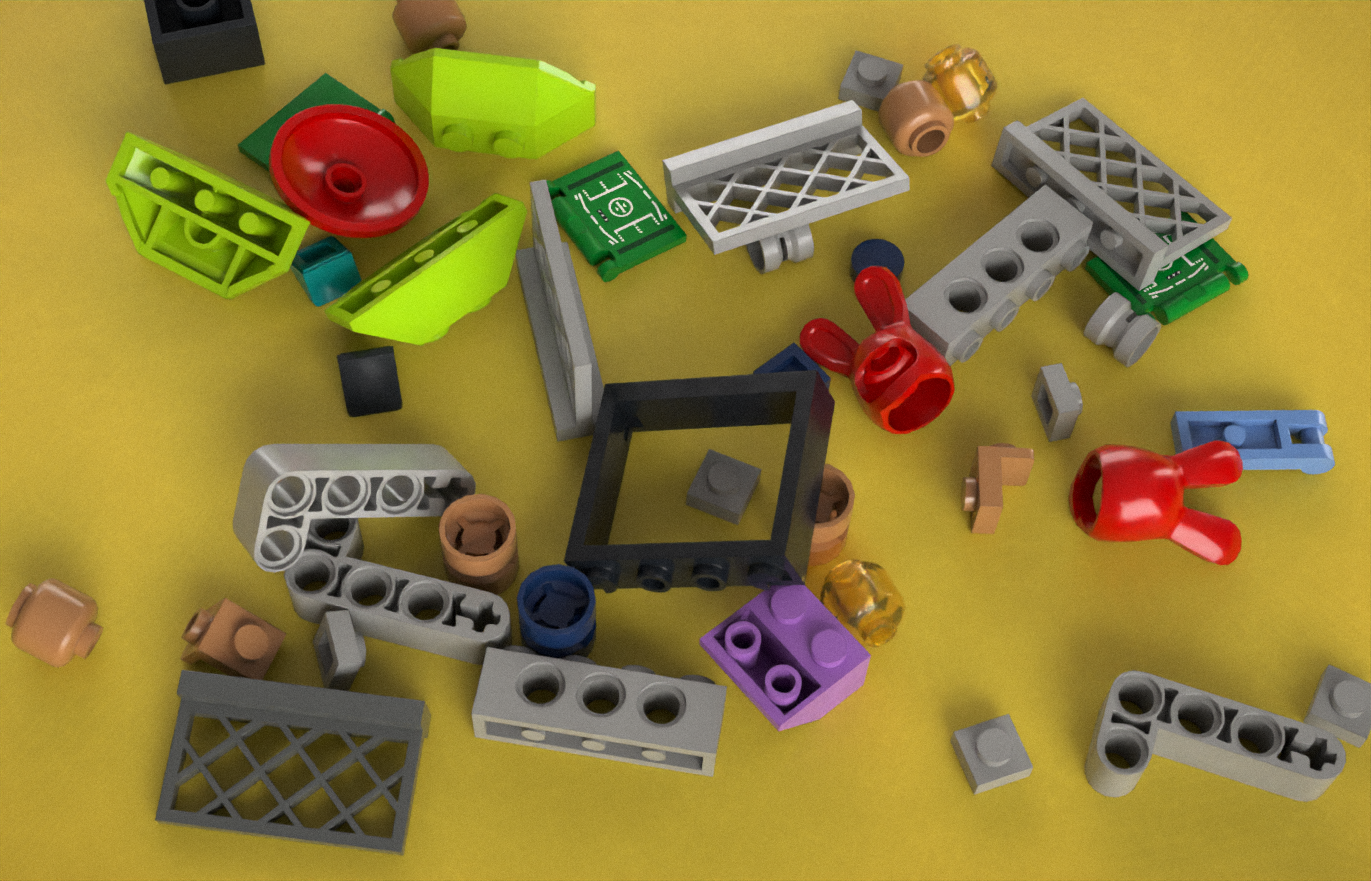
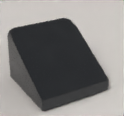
M393 346L337 355L349 417L354 418L397 411L402 408L403 404Z

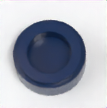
M883 239L866 240L856 246L852 253L849 270L850 276L855 283L857 276L863 269L870 266L887 267L900 282L904 268L903 254L896 245Z

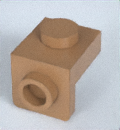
M1008 443L977 447L969 477H963L961 487L962 511H971V533H995L1003 509L1002 485H1026L1034 463L1033 449L1017 448Z
M224 598L207 610L199 608L194 613L182 634V639L187 641L188 644L180 659L189 665L202 660L228 676L263 680L286 633Z

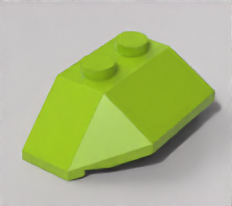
M433 48L413 54L405 60L402 58L392 60L390 72L396 104L434 147L446 148L455 152L471 151L495 154L506 158L538 159L595 126L596 85L586 80L578 81L568 72L540 60Z
M126 132L105 180L111 194L116 197L122 219L139 255L229 300L288 272L310 224V221L293 212L286 204L200 161L130 132Z
M497 193L492 194L484 199L476 208L465 211L436 229L353 286L337 302L324 310L326 316L330 321L353 332L420 346L442 338L449 331L450 325L467 313L476 312L487 306L491 301V296L507 286L527 214L524 203Z

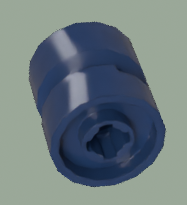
M561 564L543 566L530 573L522 582L517 596L522 646L535 651L540 656L562 659L568 655H578L587 658L592 652L596 640V599L594 587L586 575L574 567Z

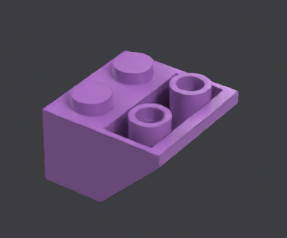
M805 585L771 586V590L761 592L699 639L700 646L778 732L821 719L864 685L871 654Z

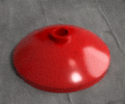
M326 104L300 111L280 127L270 150V175L281 199L293 212L310 221L311 225L332 234L351 238H374L398 231L416 217L423 206L428 192V167L417 144L394 122L364 108L342 104Z

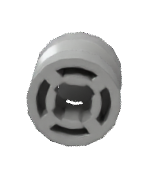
M809 224L746 244L751 261L760 274L779 269L783 261L791 260L797 263L812 258L814 255V242Z
M1114 292L1092 315L1085 327L1084 336L1096 345L1105 344L1113 348L1114 358L1125 367H1131L1151 346L1160 331L1161 324L1148 314L1136 315V312L1131 309V302L1118 292Z

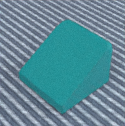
M329 236L297 251L290 266L305 293L316 306H322L341 297L362 281L352 253L334 236Z

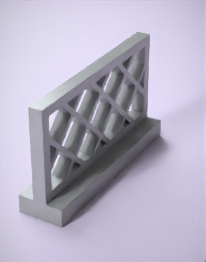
M1084 98L1027 127L1018 120L1003 127L991 165L1026 196H1032L1041 187L1047 185L1093 222L1086 243L1090 250L1138 291L1154 282L1159 269L1227 230L1232 220V217ZM1080 118L1095 130V133L1069 129V123ZM1043 140L1060 143V151L1053 150ZM1070 144L1095 148L1096 157L1070 153ZM1106 150L1123 153L1131 160V163L1106 159ZM1079 170L1096 173L1097 182L1089 180ZM1107 175L1131 178L1133 188L1107 184ZM1143 180L1160 183L1168 190V193L1144 190ZM1116 201L1133 203L1134 213L1128 212ZM1144 205L1170 209V219L1145 215ZM1181 211L1198 214L1206 223L1199 224L1181 221ZM1153 232L1171 235L1172 243L1168 245Z
M853 100L662 160L669 206L675 214L684 212L714 255L910 190L909 176L862 125V109ZM829 168L851 171L848 177L826 174ZM864 173L886 177L875 182L861 180ZM782 183L803 187L800 193L778 190ZM816 189L839 192L829 197L813 196ZM733 199L755 202L751 209L729 206ZM768 205L790 208L778 214L764 212ZM719 221L741 224L738 227L720 233L715 228Z
M547 181L530 182L533 248L516 250L515 259L558 442L594 434L604 387L568 242H561Z

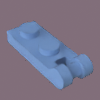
M1319 410L1175 411L1170 422L1176 454L1214 440L1230 443L1238 450L1243 462V470L1301 469L1303 473L1314 475L1325 473L1335 466L1333 450L1324 441V435L1328 431L1324 413ZM1291 436L1300 440L1301 444H1292Z

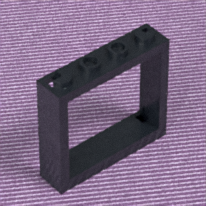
M817 370L605 384L564 558L566 565L574 567L586 575L594 589H603L607 594L613 593L617 589L642 588L647 591L662 593L669 591L671 588L697 587L705 591H721L726 586H754L762 590H771L773 585H805L835 401ZM791 424L771 540L608 545L633 432Z

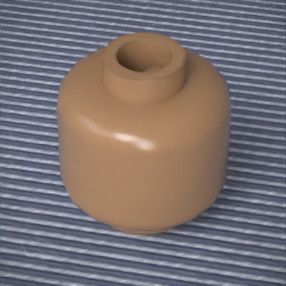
M397 0L398 4L394 8L392 18L411 54L433 48L457 50L459 48L458 41L463 37L467 24L455 0Z
M924 80L908 81L893 87L883 99L878 111L879 123L900 154L909 157H927L937 153L946 145L954 127L953 113L935 86Z
M53 578L43 581L38 586L29 583L18 596L6 619V625L12 628L11 640L18 649L57 668L68 664L75 655L86 659L94 649L103 631L102 626L94 623L98 614L96 601L92 597Z

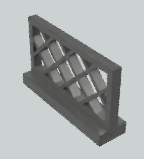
M188 670L181 671L177 695L181 698L155 821L159 824L404 856L424 738L428 737L431 713L425 701ZM194 717L219 719L230 734V737L200 757L189 742ZM230 721L248 724L236 731ZM265 725L280 727L291 744L263 765H260L244 743V740ZM290 729L308 732L296 739ZM325 733L340 735L352 752L321 774L304 748ZM350 736L369 740L357 747ZM385 741L408 744L404 766L382 782L364 756ZM238 745L254 768V771L224 792L207 767ZM188 753L194 762L183 770L186 754ZM298 753L316 778L285 800L268 774ZM359 761L377 786L346 808L328 782ZM201 772L218 797L196 813L175 810L179 787ZM262 779L279 805L258 821L243 819L231 801ZM401 782L397 803L389 790ZM323 787L341 813L319 829L304 827L292 809ZM382 795H384L396 812L391 838L365 835L353 818ZM225 806L232 817L213 814ZM286 814L293 825L274 822ZM348 822L356 834L335 830Z

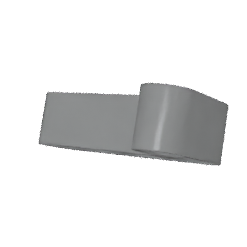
M435 444L264 445L253 451L243 467L233 517V532L260 568L274 573L285 571L301 558L305 549L311 519L442 516L443 512L452 502L466 495H474L476 483L473 476L444 447Z
M358 518L311 519L302 556L292 567L286 569L284 573L294 611L300 618L308 622L320 625L325 612L349 610L354 632L360 631L363 636L477 665H483L487 647L503 649L506 646L512 645L510 612L507 603L500 596L491 592L361 560L364 544ZM335 531L346 533L339 539H323L326 535ZM324 581L327 583L316 591L303 590L311 582ZM370 595L384 597L380 602L371 606L359 604L363 598ZM426 609L440 611L438 616L430 620L415 618L416 614Z
M1132 670L1122 673L1114 680L1099 710L1085 762V775L1088 783L1098 793L1115 798L1125 796L1135 788L1148 766L1152 754L1296 801L1308 802L1316 800L1323 795L1342 772L1346 763V752L1342 743L1332 733L1324 729L1147 672ZM1125 700L1135 703L1142 710L1143 714H1132L1126 711L1120 701ZM1185 719L1195 723L1200 728L1202 734L1187 731L1180 724L1179 720ZM1239 738L1254 742L1259 748L1260 754L1246 750L1241 745ZM1116 753L1124 757L1130 768L1123 769L1112 765L1105 754Z

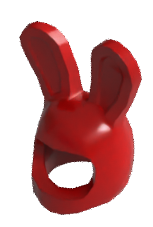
M870 266L863 269L857 276L854 283V292L876 332L859 344L834 322L826 318H816L804 325L800 333V346L815 363L850 379L860 406L875 425L892 434H908L925 427L939 417L949 405L955 391L954 377L951 366L935 346L911 327L906 300L901 284L896 276L887 267Z
M1219 440L1193 447L1173 456L1161 455L1135 446L1106 444L1089 452L1077 471L1070 486V512L1076 525L1086 535L1097 541L1136 542L1168 539L1206 562L1229 565L1237 559L1241 550L1242 538L1240 530L1230 520L1185 507L1183 495L1185 489L1224 487L1236 482L1241 477L1243 462L1238 450L1234 446ZM1102 476L1101 501L1097 514L1095 512L1093 495L1096 483Z

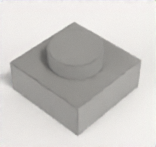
M856 50L840 85L838 99L846 102L853 100L859 106L879 111L883 99L893 87L899 84L903 64Z
M1062 363L1041 367L1031 397L1048 441L1052 442L1070 438L1077 417L1083 410L1079 387L1075 382H1069Z
M709 449L687 492L686 505L738 525L760 481L761 469Z
M349 610L325 612L313 639L324 688L349 691L360 667L365 665L366 646L364 637L360 631L354 632Z
M1328 665L1321 675L1303 722L1332 733L1336 738L1360 748L1367 740L1371 730V683Z
M1009 714L953 732L950 742L974 795L1030 776L1034 767Z

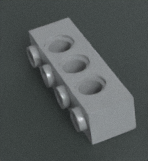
M1044 185L905 299L911 327L935 346L950 366L957 360L961 363L966 362L976 353L987 334L993 329L998 332L1004 330L1016 317L1020 306L1029 299L1033 301L1039 300L1050 289L1055 277L1064 269L1071 272L1081 264L1090 249L1086 243L1093 222L1051 188Z
M511 645L503 649L487 647L471 713L474 735L476 738L713 777L725 709L727 686L716 685L711 679L699 675H685L680 679L656 675L651 669L639 665H627L621 669L600 666L593 660L578 655H568L562 659L540 656L535 651L523 646ZM537 690H549L556 695L553 700L544 704H537L527 699L532 692ZM605 699L615 704L616 707L608 713L597 714L590 711L587 705L595 700ZM656 709H665L673 713L676 718L669 723L658 724L649 720L646 715Z

